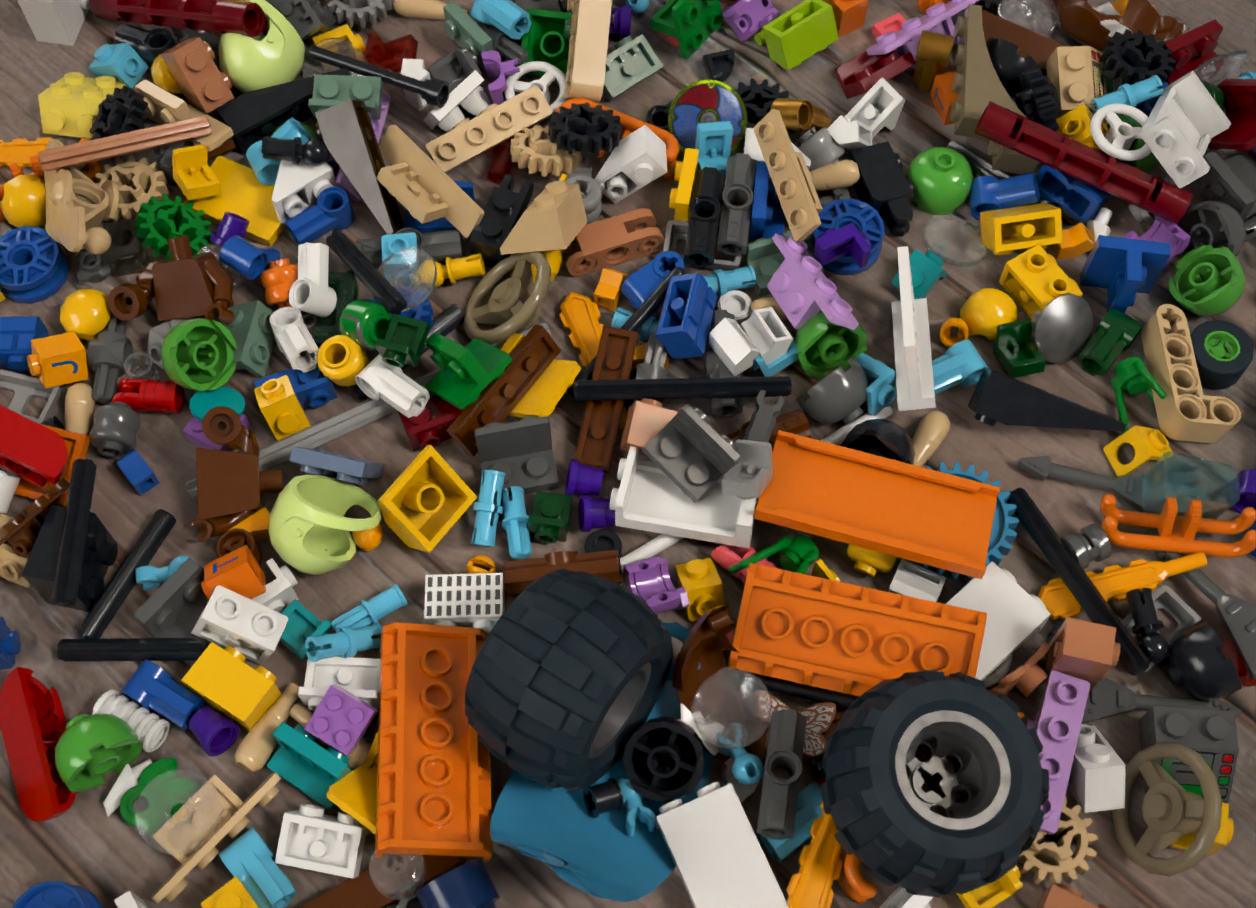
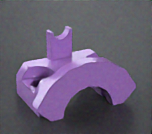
M737 0L722 13L726 22L741 42L750 38L761 27L778 16L776 14L777 10L770 0Z
M489 50L481 52L490 83L488 87L493 104L497 103L499 105L507 101L505 89L507 88L506 80L508 76L520 72V68L515 67L518 59L502 62L498 51Z
M1160 217L1155 219L1151 228L1143 235L1138 237V234L1132 230L1123 237L1170 243L1171 255L1163 268L1166 271L1169 268L1171 259L1183 253L1191 238L1190 235L1176 224Z
M655 556L624 565V579L628 589L640 597L656 614L674 608L677 610L683 609L690 605L684 587L677 589L674 587L665 557L657 558Z

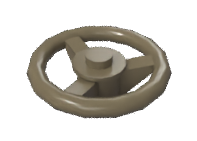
M539 252L512 254L498 262L485 274L472 292L465 308L463 325L469 339L478 338L488 344L498 343L518 330L529 328L536 322L542 310L541 303L549 288L551 268L544 254ZM531 264L535 265L537 269L535 285L531 270ZM514 269L512 278L497 285L492 292L489 303L481 306L494 284L507 272ZM477 323L495 324L500 326L491 330L483 331L478 328Z
M1159 742L1138 751L1126 764L1125 808L1113 809L1111 812L1116 839L1127 857L1151 874L1172 876L1193 868L1211 850L1220 829L1222 798L1217 778L1204 758L1182 743ZM1162 758L1178 759L1189 766L1199 779L1203 797L1196 793L1187 792L1156 761ZM1142 774L1150 788L1144 797L1142 806L1143 817L1149 827L1137 843L1132 834L1128 811L1131 791L1137 777ZM1197 834L1194 842L1182 854L1170 859L1152 857L1184 835Z

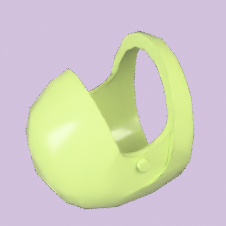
M239 0V2L257 3L261 6L264 16L268 19L269 30L267 35L261 32L258 36L251 38L229 32L221 35L218 46L220 70L227 75L231 84L243 93L294 81L301 72L306 59L305 46L295 28L267 1Z
M306 474L296 476L280 492L270 513L268 532L271 544L281 559L298 571L311 575L326 574L342 568L352 559L356 553V546L350 531H364L377 527L382 518L381 509L374 497L361 488L345 481L322 475ZM354 505L362 506L371 515V517L365 519L344 516Z

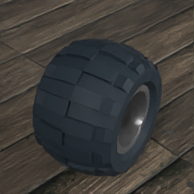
M565 568L548 573L535 580L519 594L501 615L482 645L470 672L465 691V716L468 717V724L474 727L478 733L477 738L497 759L525 778L551 788L563 787L569 792L588 787L604 776L624 754L628 739L637 727L646 722L654 708L672 664V635L667 628L662 626L658 615L640 597L614 581L582 571H568Z
M937 670L909 672L896 679L883 680L863 693L839 718L838 726L833 735L828 738L822 760L823 773L826 774V782L821 785L824 812L826 815H832L838 830L834 836L847 855L852 853L865 864L864 872L885 885L892 886L897 884L902 888H906V892L910 894L929 897L967 893L998 880L1013 869L1019 861L1021 853L1030 849L1041 828L1045 814L1041 810V805L1049 798V770L1041 767L1039 754L1043 751V745L1035 728L1033 727L1028 730L1017 715L1020 708L1004 693L994 695L984 688L985 681L962 673H952L945 676L943 671L937 672ZM917 748L924 752L925 762L916 759L915 753ZM943 759H946L953 766V774L948 773L944 769ZM924 781L929 785L926 793L921 788ZM951 789L960 794L961 804L953 802L950 796Z

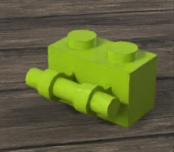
M805 0L763 26L762 31L754 35V39L759 46L766 43L769 57L772 61L790 70L799 66L804 60L815 53L824 50L828 45L838 40L839 36L832 6L822 0Z

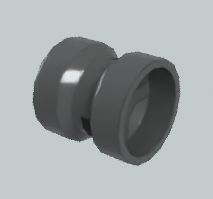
M1095 523L1083 527L1077 535L1067 534L1061 537V540L1082 569L1087 568L1091 561L1101 562L1112 555L1108 536Z

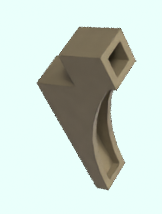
M969 4L963 17L959 16L957 18L954 29V36L959 37L953 54V64L957 65V72L954 74L951 90L956 93V101L952 104L950 120L955 121L954 135L989 140L974 132L990 101L1022 116L1024 114L1010 98L992 65L982 26V6ZM991 140L989 141L988 155L992 156V170L1027 174L1032 173L1040 163Z

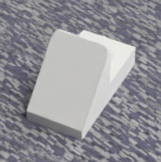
M881 77L845 117L851 121L858 120L872 128L873 139L884 126L891 131L895 128L905 99Z

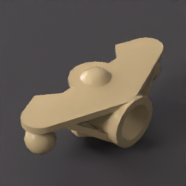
M50 139L45 150L65 145L59 140ZM85 163L48 172L44 171L46 191L45 230L48 235L71 252L78 253L81 249H86L94 255L107 252L111 247L112 239L110 234L100 226L102 221H110L115 218L119 202L117 183L106 180L100 188L80 172Z

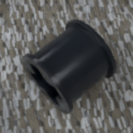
M614 778L583 789L584 803L591 817L597 818L599 814L615 809L617 811L622 810L623 795L618 782Z

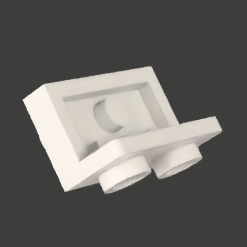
M332 657L317 662H311L308 659L304 687H299L298 696L303 704L308 706V709L315 711L330 685L337 684L379 709L380 659Z

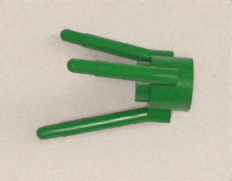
M1130 357L1119 362L1114 368L1116 377L1110 380L1115 391L1119 421L1127 425L1124 432L1121 431L1122 434L1129 430L1123 390L1128 391L1131 395L1145 391L1154 405L1152 389L1161 399L1167 397L1166 392L1146 369L1142 359L1139 357Z
M785 535L778 543L729 567L728 572L734 574L749 567L750 563L755 564L782 551V556L780 557L782 567L787 571L805 574L809 566L819 557V550L816 544L804 535H798L793 540L788 535Z

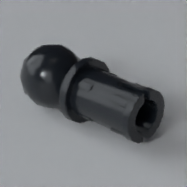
M265 136L262 141L261 152L264 159L292 161L294 165H298L302 158L307 164L315 167L323 165L329 156V150L326 148L325 143L317 139L309 140L304 145H302L300 137H295L292 140Z
M1142 588V594L1140 595L1138 589L1131 590L1126 593V597L1129 601L1134 626L1131 627L1132 633L1141 634L1137 644L1150 663L1163 661L1169 653V644L1165 637L1157 633V630L1162 629L1164 625L1163 621L1158 620L1152 598V590L1150 588Z

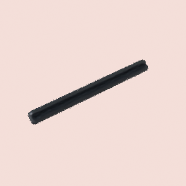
M788 376L584 380L574 383V398L577 401L641 400L643 398L757 397L761 390L766 391L765 397H784L791 394L792 383Z
M1020 487L1011 491L1007 503L1017 506L1014 512L1091 621L1116 628L1115 642L1120 643L1119 660L1132 676L1146 671L1149 668V659L1026 490Z

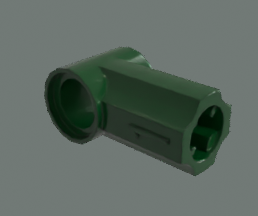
M1112 307L1097 327L1095 336L1077 359L1082 365V369L1092 376H1104L1117 360L1120 353L1128 350L1140 333L1143 325Z

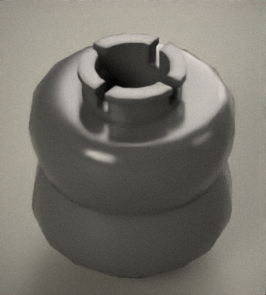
M110 402L108 405L99 407L94 413V426L89 434L90 443L104 456L116 458V456L121 457L136 447V433L140 428V416L132 410L131 406L123 402Z

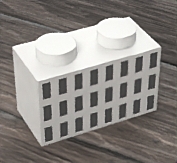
M503 573L425 575L424 619L428 625L478 628L489 635L501 615L505 612Z

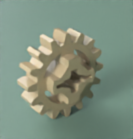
M537 124L532 129L523 127L522 133L515 132L514 139H511L510 154L512 155V162H518L519 169L528 167L530 174L541 172V175L544 177L548 173H552L557 177L560 176L562 171L570 174L572 173V168H579L582 161L581 152L576 151L571 155L568 154L567 148L559 150L557 149V143L550 142L549 124L546 128Z
M133 155L129 156L127 162H122L120 158H116L115 166L112 167L105 164L106 173H96L95 175L98 181L95 184L100 188L106 180L115 181L118 185L119 202L115 218L113 219L115 223L124 217L126 223L131 224L133 217H137L143 203L147 204L150 197L153 196L160 201L162 194L169 195L166 186L167 180L163 171H160L156 162L149 164L147 157L141 158L139 162H136Z
M1067 797L1064 798L1060 816L1062 820H1059L1057 832L1051 835L1039 831L1030 849L1022 852L1020 855V860L1023 863L1019 870L1020 874L1023 875L1029 870L1035 873L1034 883L1039 884L1045 876L1049 878L1051 885H1059L1062 877L1070 884L1077 879L1076 872L1083 875L1089 870L1090 867L1085 860L1091 861L1097 855L1095 850L1088 847V845L1093 844L1098 839L1096 834L1087 833L1086 828L1093 822L1092 819L1085 818L1081 820L1078 817L1082 808L1079 804L1072 809L1066 807ZM1063 835L1056 844L1054 842L1038 844L1044 836L1047 838L1054 836L1056 838ZM1075 838L1076 852L1072 859L1071 856L1073 855V852L1070 848L1072 839ZM1036 858H1039V859H1041V860H1044V861L1048 862V864H1045V863L1039 861V860L1036 859Z

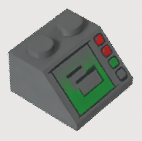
M1153 706L1139 720L1141 750L1159 742L1182 743L1199 753L1217 778L1222 802L1228 803L1239 753L1235 711ZM1162 758L1156 761L1187 792L1196 793L1203 797L1199 779L1189 766L1178 759ZM1144 779V790L1146 795L1147 791L1150 788Z

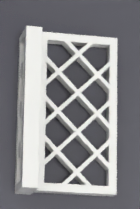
M908 246L897 247L901 301L892 302L898 409L899 411L936 408L927 298L914 299Z

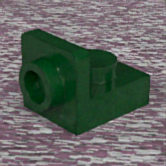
M536 491L532 515L528 519L530 537L548 544L557 541L566 542L573 506V496Z

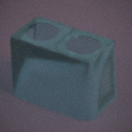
M1165 452L1151 469L1142 476L1143 510L1161 514L1166 498L1172 497L1177 499V515L1184 516L1193 499L1202 501L1201 518L1216 519L1239 501L1238 473L1228 464L1171 452L1166 454ZM1186 492H1193V493L1197 494L1198 496H1200L1201 498L1195 497V496H1190V495H1185L1184 493H1186Z

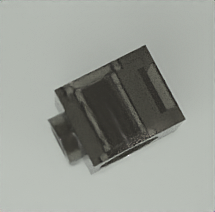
M122 219L117 222L103 224V229L110 234L112 239L111 247L105 252V259L115 277L138 273L137 270L149 264L148 248L142 247L145 238L135 236L138 228L134 225L135 219Z

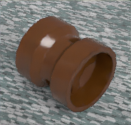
M235 528L228 530L221 535L217 542L216 549L219 557L247 544L260 567L263 559L253 536L244 529Z

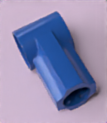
M1034 172L1001 180L993 176H980L972 180L970 190L971 215L977 220H980V212L1018 207L1040 200L1037 178Z
M329 187L320 193L317 203L284 223L295 242L301 245L306 242L311 243L330 230L347 229L354 221V212L346 191L340 187Z
M234 235L223 245L219 258L222 263L244 277L254 280L260 276L262 271L269 269L268 262L280 260V251L271 246L248 242L240 236Z
M147 659L142 662L120 691L130 701L138 703L140 708L144 707L149 712L151 710L184 731L189 728V721L192 716L206 705L202 698L176 683L170 674Z

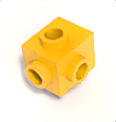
M1084 103L1056 119L1059 125L1058 133L1066 135L1095 150L1104 152L1093 140L1090 123L1094 114ZM1102 120L1101 131L1105 137L1108 128Z

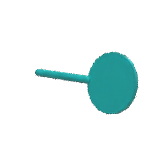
M222 386L216 390L198 391L190 399L189 408L192 415L200 421H203L205 414L209 410L219 406L233 409L240 417L245 410V399L238 391Z

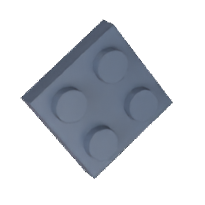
M294 446L292 447L289 460L302 464L300 471L334 476V472H337L336 479L357 484L359 482L369 484L370 478H382L385 466L382 463L316 448Z

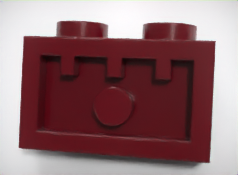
M1216 19L1165 42L1163 49L1172 50L1173 54L1170 58L1176 60L1173 66L1174 70L1167 81L1168 85L1192 70L1198 78H1201L1222 67V59L1214 52L1218 45L1217 40L1223 30V27Z
M867 51L835 68L834 73L848 99L868 92L881 77L887 81L913 66L916 62L911 52L898 56L896 51L884 55H868Z
M434 396L427 401L425 409L417 417L412 416L408 418L398 411L413 452L424 449L427 445H432L434 448L442 441L452 438L446 430L463 410L456 408L438 396Z

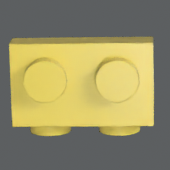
M78 72L64 74V77L52 83L49 88L38 95L42 132L45 134L91 139L94 134L90 133V129L94 122L93 116L98 115V106L106 99L107 94L113 96L115 88L122 89L126 84L116 81L112 76L88 78Z

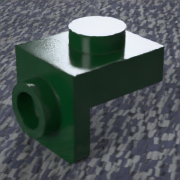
M393 314L384 340L377 339L374 346L381 355L382 360L389 365L403 367L406 364L417 367L430 331V326L425 321Z
M1029 319L1004 323L997 327L993 354L1012 378L1040 373L1045 370L1046 359L1030 340L1033 327Z

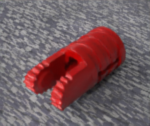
M123 378L118 383V389L121 393L115 394L111 401L113 403H126L132 407L133 411L180 413L184 405L185 392L184 387L168 380L152 381L150 379Z

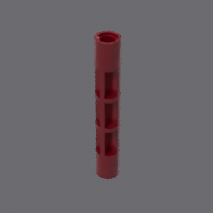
M90 0L91 10L99 19L217 33H238L250 37L258 36L265 24L263 10L257 3L230 0Z
M991 101L986 106L974 132L1174 224H1177L1183 217L1192 199L1193 194L1183 188L1179 189L1178 186L1148 174Z

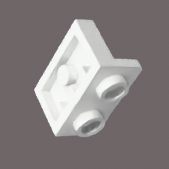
M218 585L215 587L191 633L223 648L230 645L247 659L263 666L275 651L288 622V617Z
M300 804L299 810L284 813L275 863L348 878L359 877L365 838L367 834L372 833L368 828L344 811H340L338 817L324 814L325 808L317 805Z

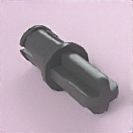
M483 22L477 24L492 39L493 50L498 51L500 56H503L508 61L518 59V63L515 66H520L529 59V54L525 49L515 43L504 32L494 27V25Z

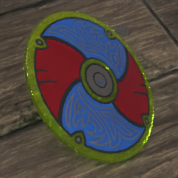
M699 80L684 87L674 98L668 115L669 132L678 140L679 149L684 154L686 148L695 149L698 123L730 121L733 127L731 152L742 141L747 127V113L741 97L732 87L717 80Z

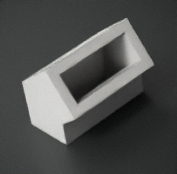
M403 58L402 75L424 82L431 80L430 73L425 70L423 59ZM403 89L405 101L417 110L421 111L428 105L420 94Z
M840 115L827 128L833 139L850 151L873 145L872 128L858 120L851 121Z
M772 307L753 310L750 318L741 323L745 333L761 351L760 355L766 365L785 355L793 340V337Z
M725 317L709 333L708 344L734 377L753 366V360L761 353L734 319Z
M901 559L888 592L937 602L946 577Z

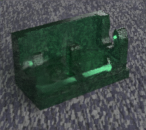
M347 270V272H328V282H335V284L328 283V287L335 290L337 302L334 311L329 316L317 317L314 341L318 348L328 338L341 335L339 329L341 314L349 303L359 299L358 282L356 275L351 270Z

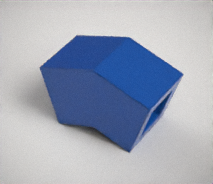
M136 449L131 450L115 461L140 496L160 483Z

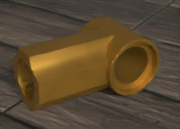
M922 30L915 57L917 64L912 80L918 86V90L930 92L935 76L944 73V67L949 62L955 39L954 36Z
M777 98L771 106V109L780 111L786 129L805 134L812 127L819 131L824 127L828 128L831 124V119L827 116L826 110L813 106L810 100Z

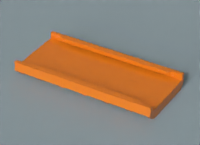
M778 430L772 452L773 478L759 497L754 519L974 578H983L986 572L985 564L1000 487Z
M750 563L732 644L738 652L731 651L728 667L859 697L881 681L896 679L909 672L937 670V672L943 671L945 676L952 673H962L975 678L987 613Z
M393 622L382 628L375 858H382L383 854L483 857V861H490L492 857V840L490 835L492 817L490 751L477 738V731L468 724V717L465 716V691L468 678L478 653L488 637V634L482 629Z

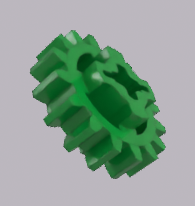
M162 194L160 201L152 196L147 204L143 203L134 221V225L138 227L135 236L145 238L142 247H152L154 249V257L163 254L165 259L171 258L167 239L181 235H188L192 253L200 254L205 253L209 245L212 232L208 231L211 222L202 220L205 213L203 210L194 211L192 209L194 205L192 201L185 205L181 203L180 196H176L174 201H171L166 194Z

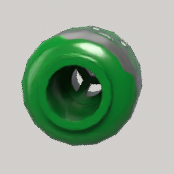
M355 300L349 303L343 310L339 329L341 335L348 336L362 348L374 350L376 349L374 346L376 340H384L392 320V315L383 305L366 300Z

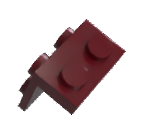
M1226 78L1218 87L1224 92L1226 98V117L1231 124L1228 129L1211 138L1207 148L1211 150L1232 149L1244 152L1256 146V79Z

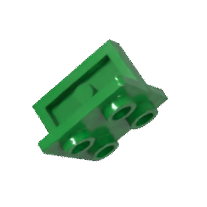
M669 0L650 21L652 30L676 38L681 57L688 59L720 27L723 22L720 0Z
M434 332L425 343L433 351V354L430 356L431 359L442 370L426 385V388L444 401L463 410L478 399L480 392L492 380L499 378L504 373L505 368L513 359L508 353L478 338H474L467 346L463 347Z

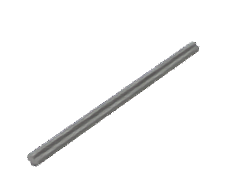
M545 322L536 324L543 326L552 338L550 328ZM533 326L518 333L523 334L525 337ZM509 337L492 344V346L501 349ZM438 368L414 379V381L428 390L426 385L442 369ZM381 398L377 401L369 399L260 449V471H265L289 460L293 446L305 448L318 447L393 413L397 409ZM196 477L185 483L186 490L193 501H198Z

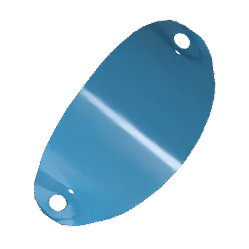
M662 622V626L668 629L672 637L678 638L684 644L691 630L678 622ZM675 663L671 664L662 692L646 721L663 716L680 719V700L676 688L672 687ZM704 750L706 759L702 779L691 793L673 798V801L681 798L683 804L698 798L696 792L708 785L713 756ZM624 754L604 776L589 786L607 782L610 778H614L617 781L620 777L627 776L622 762ZM515 770L513 771L499 795L491 817V840L518 850L526 856L543 861L566 882L593 897L619 902L635 901L648 895L675 868L676 865L660 830L656 829V826L653 832H649L648 826L636 817L634 835H628L626 832L628 811L625 806H623L622 810L617 811L615 809L599 814L597 818H593L588 813L584 803V788L572 792L567 791L563 787L551 788L529 780ZM646 797L642 799L643 807L652 810L655 818L661 815L659 808L669 803L650 800Z

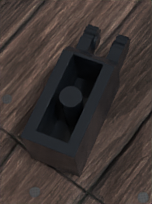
M889 141L851 150L849 160L857 163L860 179L857 183L853 184L860 201L869 204L878 211L882 220L885 221L887 228L890 229L889 232L891 234L903 237L909 231V221H912L913 210H911L910 203L912 198H914L915 192L912 181L906 179L902 171L900 156L898 153L893 152Z
M506 174L500 186H494L484 207V216L480 224L475 227L469 240L472 255L481 253L485 267L492 269L498 262L511 255H501L500 247L528 208L527 206L534 191V183L532 181H524L520 192H513L515 178Z

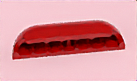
M0 405V468L38 487L43 488L48 482L55 485L63 476L67 466L68 453L63 439L56 432Z
M16 667L7 676L0 692V728L17 797L23 812L33 821H47L65 813L74 803L76 794L79 793L69 790L60 778L55 766V747L61 735L67 730V723L59 695L55 688L52 686L48 690L43 683L31 676L34 671Z

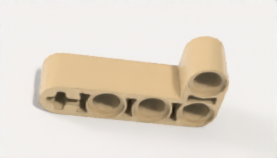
M567 0V11L572 12L565 83V97L567 99L584 98L599 103L601 100L605 79L612 0Z
M1163 304L1158 307L1141 329L1147 369L1167 394L1166 398L1161 399L1152 389L1160 429L1167 437L1174 440L1217 443L1239 422L1241 418L1240 409L1228 398L1203 394L1187 318L1184 312L1177 306Z

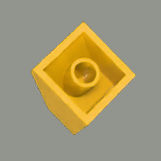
M427 445L378 499V503L385 523L409 548L430 553L476 500L477 496L432 445Z

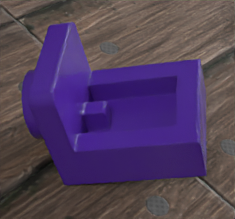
M850 223L837 230L829 229L823 232L815 241L813 256L823 266L851 253L859 268L867 266L871 244L867 235L864 232L860 233L855 224Z

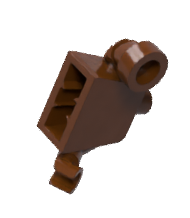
M188 235L168 238L167 243L171 258L154 260L137 270L136 285L132 283L119 285L112 289L108 295V305L111 312L118 319L124 321L133 320L144 314L147 302H150L154 297L158 321L205 315L207 320L230 324L235 318L234 313L228 310V308L234 306L232 299L233 278L216 260L212 252L193 254Z
M225 406L209 410L202 421V429L205 436L213 443L226 445L230 451L196 448L198 519L186 522L184 527L195 526L198 530V535L194 539L187 540L190 544L221 536L238 523L256 513V509L261 508V493L281 492L283 490L282 470L260 471V447L254 432L241 424L238 414L233 409Z

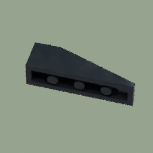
M347 68L319 74L351 76ZM314 76L247 92L216 108L223 123L232 128L234 133L232 138L243 155L247 153L248 148L255 142L263 141L265 136L271 137L274 131L291 117L301 123L313 117L308 107V101L313 99Z
M984 367L967 406L976 412L974 417L976 420L991 426H995L996 422L999 421L1006 425L1122 432H1124L1127 426L1113 417L987 367Z

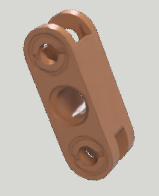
M641 208L586 224L574 240L577 241L574 244L571 243L567 249L560 251L563 254H573L567 260V269L573 276H582L602 270L603 268H609L651 255L661 249L665 239L661 230L655 227L656 219L650 209Z

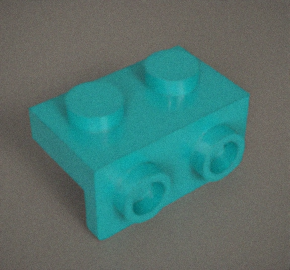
M282 721L272 734L280 747L267 763V767L327 809H333L336 804L331 802L326 794L332 784L338 780L340 781L352 772L347 764L350 759L332 746L325 750L316 744L317 737L304 730V726L297 724L295 728H292Z

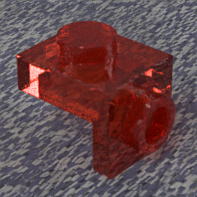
M372 32L367 37L365 58L369 64L397 73L401 71L403 58L416 59L418 41L412 34L384 43L375 32Z

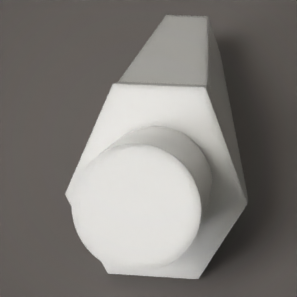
M1101 207L1095 219L1087 221V228L1090 230L1094 243L1098 235L1109 236L1111 230L1107 224L1113 212L1108 208Z
M150 758L133 768L130 767L129 763L125 765L103 802L108 816L120 806L123 795L132 787L138 786L141 772L152 763Z

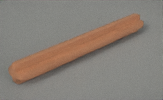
M200 116L40 151L38 159L42 170L48 172L209 136L212 134V129L207 116Z

